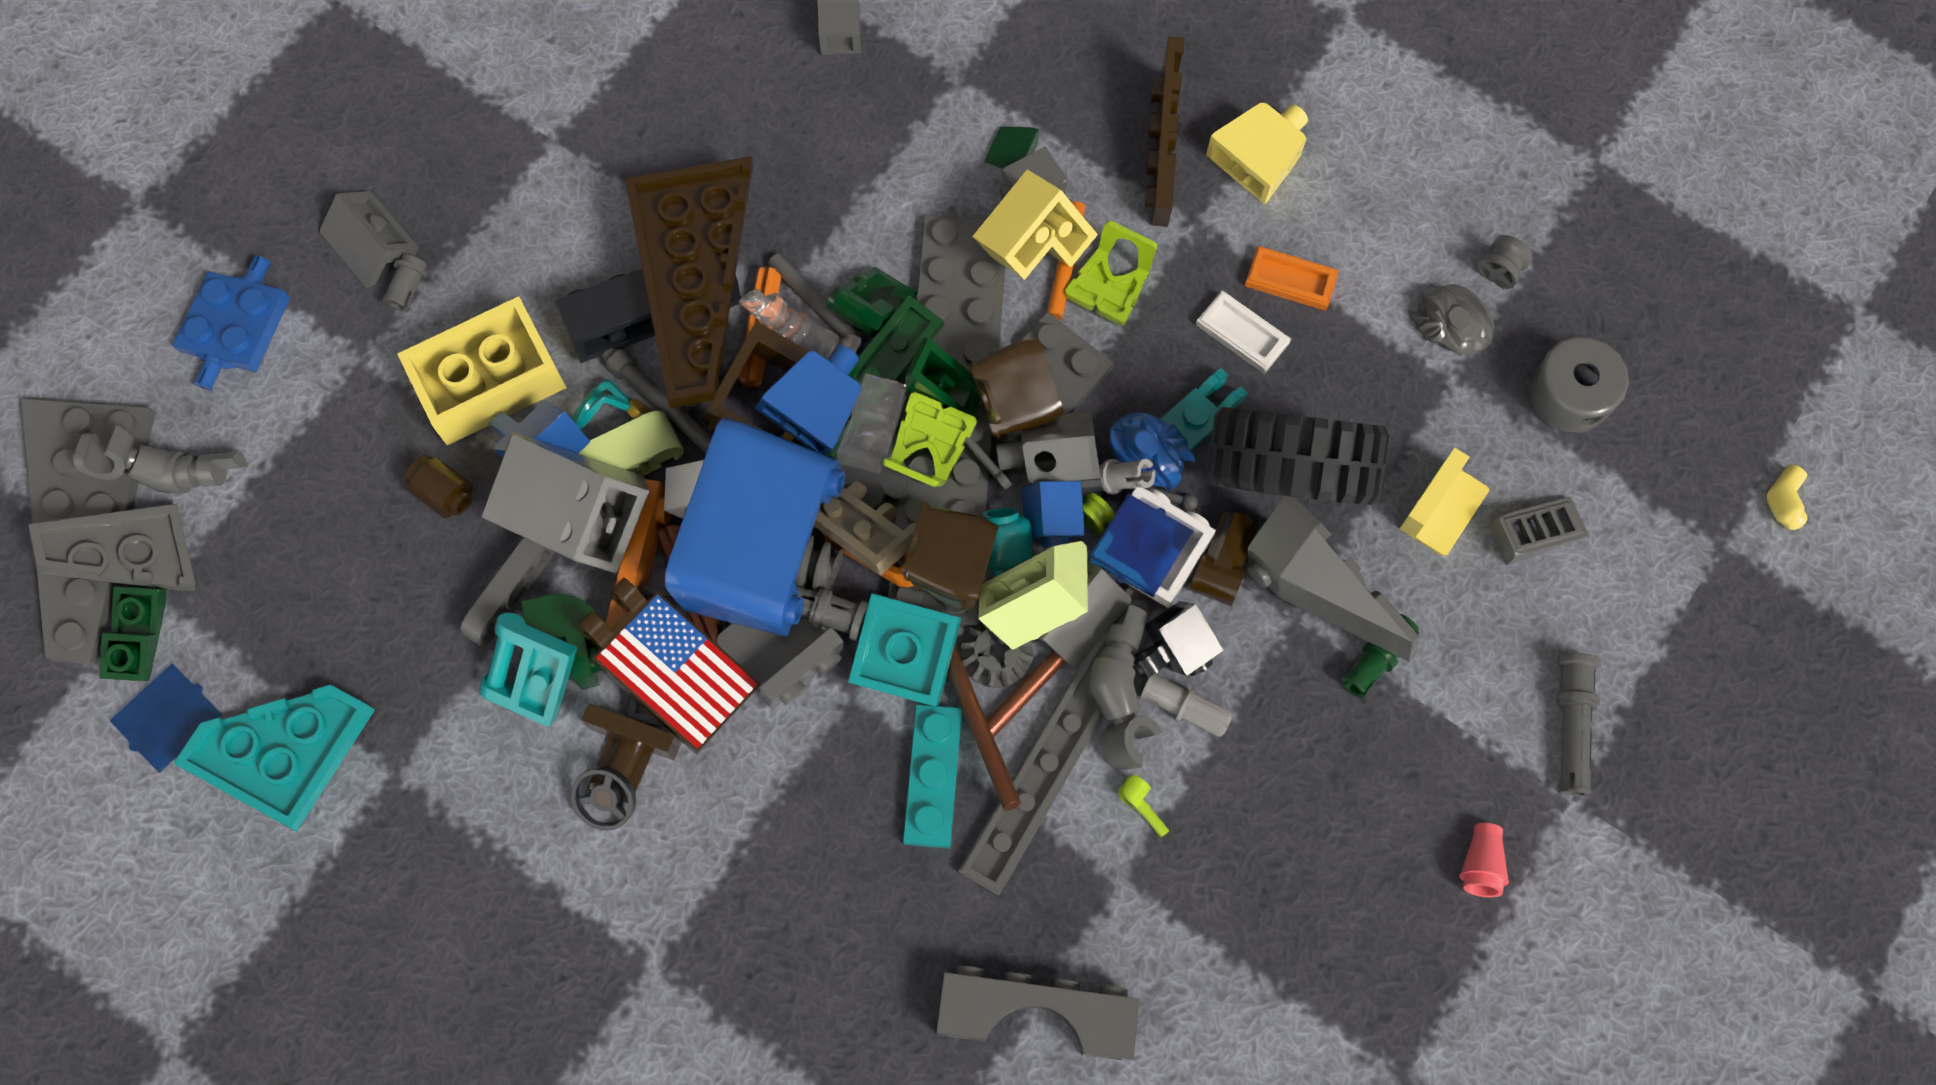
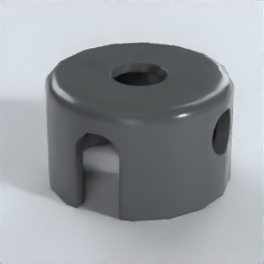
M1573 336L1557 342L1535 367L1528 383L1529 400L1536 414L1549 426L1564 432L1583 433L1597 428L1624 400L1629 386L1628 368L1620 354L1606 342L1589 336ZM1580 364L1590 366L1598 373L1597 383L1592 386H1584L1578 383L1573 372L1575 367Z

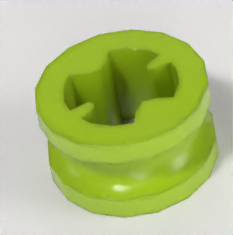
M1087 492L1083 496L1084 503L1082 504L1084 525L1095 535L1100 536L1105 532L1104 525L1106 523L1112 524L1116 520V515L1101 497L1093 492Z

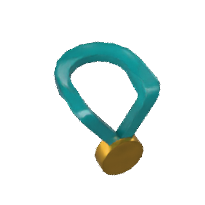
M603 379L587 394L575 411L572 420L579 429H582L603 403H608L627 411L633 419L652 411L643 402L635 398L630 400L610 379ZM605 389H608L613 394L600 396Z

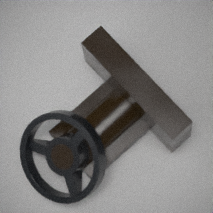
M589 703L581 721L590 730L606 735L609 739L597 766L587 769L575 780L571 789V802L576 814L587 825L599 830H614L623 826L633 815L636 808L635 793L652 754L654 753L674 761L681 743L674 734ZM592 775L587 787L592 790L591 793L579 797V788L582 780ZM622 802L628 804L627 813L622 805ZM593 804L601 811L611 810L619 821L610 823L599 822L589 815L583 805Z

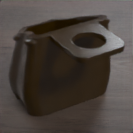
M1038 338L1014 342L978 362H971L969 367L993 436L1000 438L1002 434L1042 426L1064 413L1043 346Z
M924 500L902 574L905 580L910 581L917 591L923 590L952 608L962 610L974 608L982 588L999 526L976 515L931 507L928 504L929 501Z

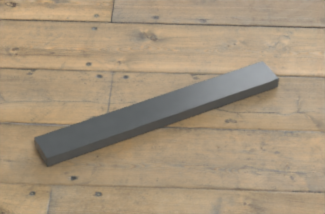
M1128 584L1124 589L1132 599L1130 605L1139 607L1148 614L1146 624L1163 613L1167 608ZM1128 607L1114 624L1123 625ZM1145 628L1138 651L1135 654L1144 648L1150 637ZM1108 631L1082 660L1013 777L1012 782L1021 804L1015 809L1004 811L999 801L958 870L959 874L999 897L1104 717L1090 690V674L1094 659L1101 656L1103 648L1109 647L1105 643Z

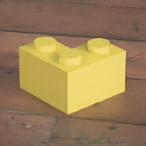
M1027 169L972 237L994 260L1025 280L1047 252L1064 264L1072 267L1098 234L1059 188Z

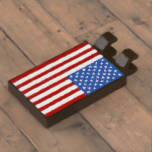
M623 578L611 590L613 593L611 598L627 613L610 629L598 615L590 611L578 623L580 627L578 631L600 649L592 658V662L697 755L754 694L761 683L658 591L647 601L630 581Z

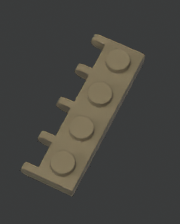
M798 443V445L808 448L803 443ZM855 481L846 489L843 488L838 498L833 497L828 504L821 503L814 527L881 576L909 551L917 523H911L905 530L900 529L891 522L896 516L897 509L890 503H884L875 511L861 501L866 494V486L859 481Z

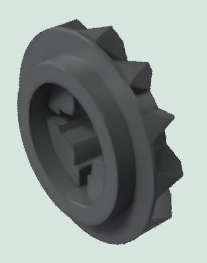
M982 621L977 623V628L970 626L961 643V660L966 672L973 680L986 687L1004 688L1017 683L1026 675L1033 660L1032 640L1013 650L1010 648V650L1004 652V668H1001L1000 663L996 661L994 656L986 657L984 652L990 650V635L992 634L1000 646H1006L1007 644Z

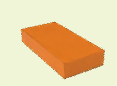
M1257 246L1245 287L1326 311L1339 270Z

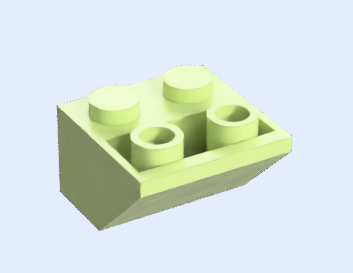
M1082 541L1053 546L983 583L979 595L978 619L1013 650L1088 612L1087 546Z

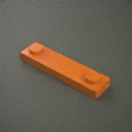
M645 479L649 493L623 556L615 584L616 586L623 578H626L641 594L643 585H648L658 546L657 532L662 529L663 524H668L672 517L671 513L664 511L665 488L660 481ZM613 599L611 600L606 624L610 629L627 613Z

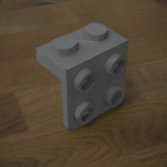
M801 616L797 625H791L788 637L734 623L717 637L718 645L761 683L757 691L772 709L781 702L785 706L793 702L806 690L807 687L803 684L816 672L821 676L824 675L842 659L839 653L843 650V640L831 627L826 630L823 626L820 629L814 628L809 623V618Z

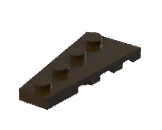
M1168 36L1160 77L1153 76L1150 101L1158 102V113L1151 112L1148 137L1156 138V149L1148 150L1146 174L1154 175V186H1146L1144 211H1152L1151 226L1168 227L1172 212L1176 154H1172V151H1175L1179 123V115L1174 114H1177L1181 91L1182 73L1179 72L1184 53L1185 37Z

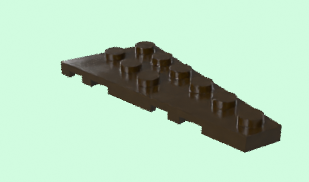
M752 156L625 178L670 409L715 400L753 172Z

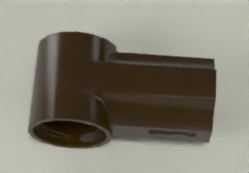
M1223 511L1207 554L1203 553L1189 591L1232 606L1246 571L1243 566L1248 555V546L1255 538L1259 525L1254 523L1250 517L1241 513Z

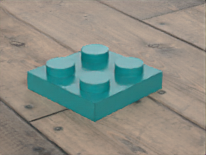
M871 594L848 683L931 706H939L962 617L886 596Z

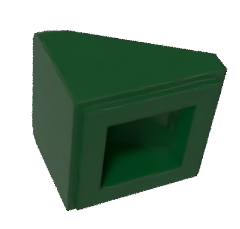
M1000 127L985 158V163L1003 169L1034 153L1038 144L1039 129L1033 127Z

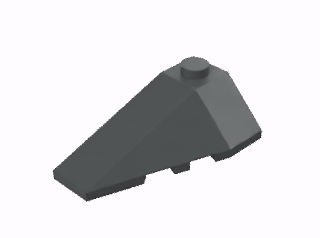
M1284 496L1248 546L1247 571L1252 580L1263 589L1268 587L1279 598L1408 662L1413 659L1418 646V634L1381 592L1373 590L1370 593L1366 589L1364 579L1358 572L1361 569L1351 556L1346 560H1342L1325 541L1332 534L1323 523L1296 498Z

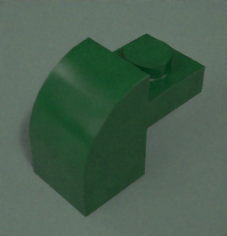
M553 594L521 601L526 625L577 647L571 668L573 680L582 690L600 686L597 672L602 670L592 662V658L599 652V649L592 645L578 631L580 628L578 623L590 611L596 614L593 608L585 601L567 594Z

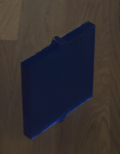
M1128 494L1088 560L1115 575L1118 583L1125 581L1154 598L1193 534V530L1165 515V509H1155Z
M171 664L116 714L110 722L130 742L129 749L133 752L139 751L161 773L179 756L200 723L220 718L223 714L202 694L203 687L201 685H194L174 664Z

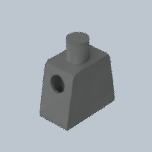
M1091 409L1063 414L1045 425L1022 430V441L997 444L1000 471L1026 467L1028 483L1030 484L1100 478Z

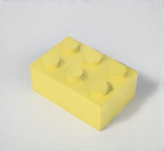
M519 296L397 354L433 428L447 446L489 426L488 423L501 411L510 416L567 388Z

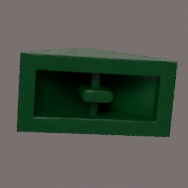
M929 337L923 338L905 375L907 401L911 393L917 392L941 402L944 409L952 407L973 416L980 402V397L972 373Z

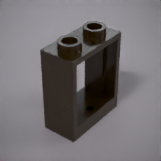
M756 321L717 389L715 400L710 402L701 421L708 424L707 429L712 434H714L717 424L723 418L740 421L761 429L722 407L751 352L781 370L788 372L809 350ZM785 430L780 436L781 438L791 442L794 439V437L787 433Z

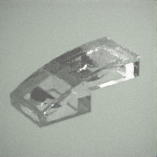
M865 374L861 384L862 390L852 409L851 421L837 451V461L845 465L880 474L883 467L882 461L887 457L907 395L906 384Z

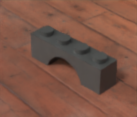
M956 966L955 974L944 973L937 1035L985 1042L993 1027L1006 1015L1021 1009L1037 1008L1057 1015L1070 1027L1077 1039L1081 1055L1123 1061L1134 1060L1140 999L1128 997L1129 989L1100 985L1099 993L1080 991V982L1065 979H1051V987L1031 984V975L1004 972L1003 980L983 978L984 969L969 966Z

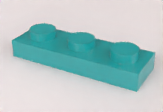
M916 705L904 845L951 848L962 708Z

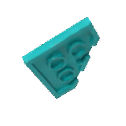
M332 685L312 690L313 693L298 698L291 700L280 699L247 709V713L226 719L216 718L200 723L173 764L297 832L375 709Z

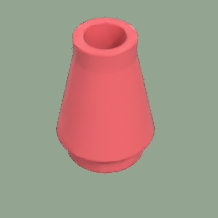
M1478 823L1474 825L1473 837L1460 873V879L1464 881V890L1469 894L1489 898L1499 897L1503 894V887L1509 884L1502 839L1503 828L1496 824Z

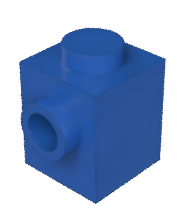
M1081 481L1038 482L1022 488L1023 516L1030 521L1032 541L1041 540L1042 548H1051L1057 545L1068 544V539L1084 535Z

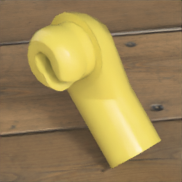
M1793 464L1785 467L1766 496L1767 503L1775 519L1789 530L1799 529L1807 521L1804 505L1797 493L1807 478V473L1801 467Z

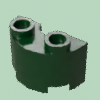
M873 267L862 274V276L856 274L846 285L842 287L838 285L830 294L826 307L838 317L874 338L908 295L915 298L917 292L879 268Z

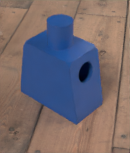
M837 344L827 359L816 351L810 350L764 394L755 409L809 449L827 455L836 445L862 390L861 385L848 376L859 361L858 356L850 348L842 344Z

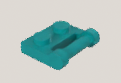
M503 613L497 618L495 634L498 637L489 672L481 680L479 693L490 702L550 728L559 713L577 647L526 625L525 620L517 614ZM515 645L524 650L513 687L509 685L507 674Z

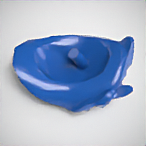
M1137 412L1120 417L1110 429L1109 445L1119 462L1138 461L1140 459H1148L1152 462L1153 466L1151 468L1141 469V471L1155 470V480L1152 486L1165 487L1168 492L1173 490L1181 480V471L1184 469L1185 461L1195 462L1194 453L1188 447L1187 439L1181 435V432L1172 422H1165L1148 413Z

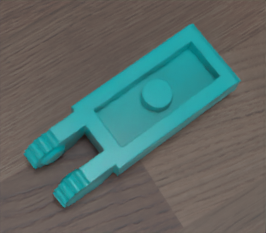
M1222 368L1210 376L1199 389H1193L1161 418L1165 422H1172L1176 425L1181 435L1187 439L1188 447L1191 451L1195 450L1212 434L1214 415L1221 407L1236 408L1248 395V392L1239 387L1233 390L1218 408L1207 399L1214 391L1219 390L1228 378V374Z

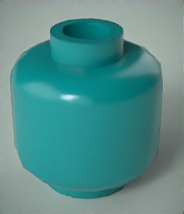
M995 508L983 513L984 519L999 526L987 569L993 570L994 576H999L1034 556L1029 519L1019 515L1018 510L1015 508Z

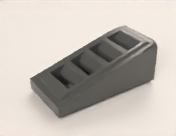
M1571 497L1510 512L1496 517L1488 526L1507 566L1589 537ZM1564 510L1573 531L1566 533L1556 513L1557 511ZM1543 516H1548L1557 536L1551 537L1542 518ZM1533 520L1542 540H1536L1528 521ZM1519 525L1527 544H1521L1514 526Z

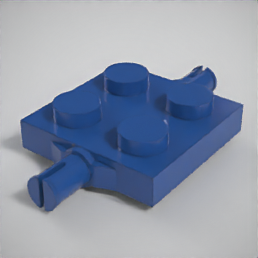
M254 255L246 275L243 277H229L207 272L172 345L177 351L199 357L204 361L196 380L193 382L195 386L212 391L221 368H240L257 372L291 298L282 289L262 284L267 270L272 264L268 259Z

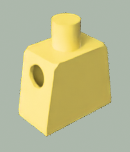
M1259 103L1211 135L1206 156L1265 204L1301 157L1307 139L1300 129L1307 124V115L1299 106L1291 104L1279 114L1267 103Z

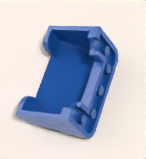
M727 418L721 419L712 436L666 568L665 587L682 609L687 612L788 637L791 625L798 624L803 612L804 599L798 597L795 581L821 503H830L833 497L838 498L844 487L845 472L842 471L839 461L743 422Z

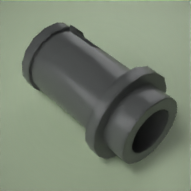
M403 254L401 260H396L393 264L396 271L386 294L382 298V302L386 303L389 307L408 312L421 279H427L428 273L425 271L427 264L415 256Z

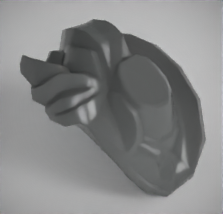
M1431 284L1422 292L1423 300L1419 304L1418 311L1408 310L1410 318L1416 324V329L1431 343L1442 342L1451 350L1461 355L1471 356L1477 354L1476 352L1483 351L1492 342L1495 325L1490 311L1477 295L1465 287L1455 284L1436 287Z

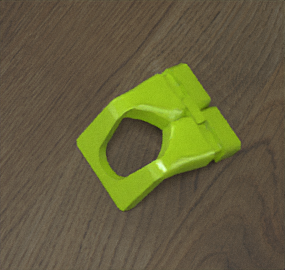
M1108 220L1103 226L1098 249L1080 269L1077 279L1073 278L1066 288V299L1088 310L1096 309L1098 315L1120 326L1125 325L1133 309L1131 306H1135L1142 286L1150 273L1157 244L1114 221ZM1118 239H1127L1138 248V268L1125 275L1113 276L1108 264V255Z
M914 392L911 393L905 409L907 415L905 421H901L891 457L884 458L882 464L930 486L940 487L946 483L953 467L966 447L963 444L967 437H971L977 424V419L952 407L944 409L941 402ZM928 447L933 457L935 475H926L902 465L904 459L911 453Z

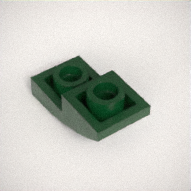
M113 586L111 632L102 633L100 679L150 680L166 606L167 589Z

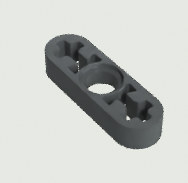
M524 537L465 616L460 629L461 634L481 647L489 644L495 635L498 616L503 613H511L518 604L515 602L516 598L524 588H530L555 554V551Z

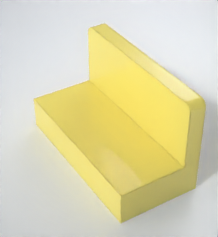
M1455 447L1399 528L1441 556H1446L1450 552L1489 492L1488 486L1462 471L1470 457Z

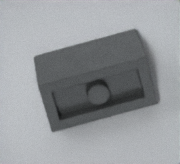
M371 191L336 193L320 228V234L365 287H372L377 283L386 263L401 260L403 254L415 256L419 249L417 244Z
M1088 560V612L1038 638L1052 648L1073 668H1076L1132 601L1131 597L1102 568Z

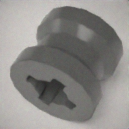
M1501 235L1491 245V253L1484 255L1477 265L1478 271L1481 276L1494 282L1500 288L1511 289L1520 279L1519 271L1527 269L1532 262L1533 253L1521 240L1509 235Z

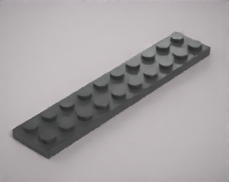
M925 215L917 301L941 318L945 324L932 341L971 372L969 366H971L972 361L978 362L999 350L1006 267L994 260L972 237L986 219ZM980 400L973 415L977 419V424L971 437L990 458L992 432ZM964 443L963 445L966 447L943 486H930L911 477V484L906 495L897 502L895 525L905 530L911 523H917L924 500L929 501L928 504L931 507L972 514L983 518L987 505L989 470ZM928 447L911 453L903 461L912 470L926 475H935L934 461ZM897 560L899 568L905 564L901 560ZM890 581L889 598L960 616L962 619L959 627L969 628L973 626L977 628L979 597L974 608L955 609L923 590L917 591L914 586L900 587Z

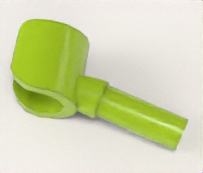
M1135 774L1128 776L1119 788L1118 795L1120 799L1132 809L1137 810L1140 815L1142 814L1160 838L1169 832V829L1152 810L1151 806L1143 800L1151 789L1150 785Z

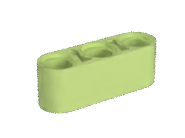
M653 411L590 440V443L578 454L644 476L661 468L660 463L672 457L675 460L679 459L683 455L684 449L666 414L663 411Z

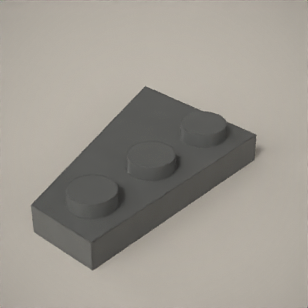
M177 504L28 524V532L38 574L181 591H194L196 589Z

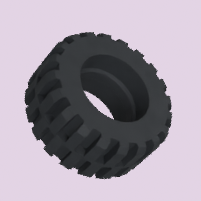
M1221 407L1214 415L1207 476L1211 484L1226 488L1319 501L1374 505L1382 497L1390 434L1386 426Z

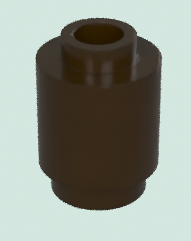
M427 455L421 456L410 465L405 473L404 483L409 486V492L443 518L463 514L472 503V483L439 458L431 459Z

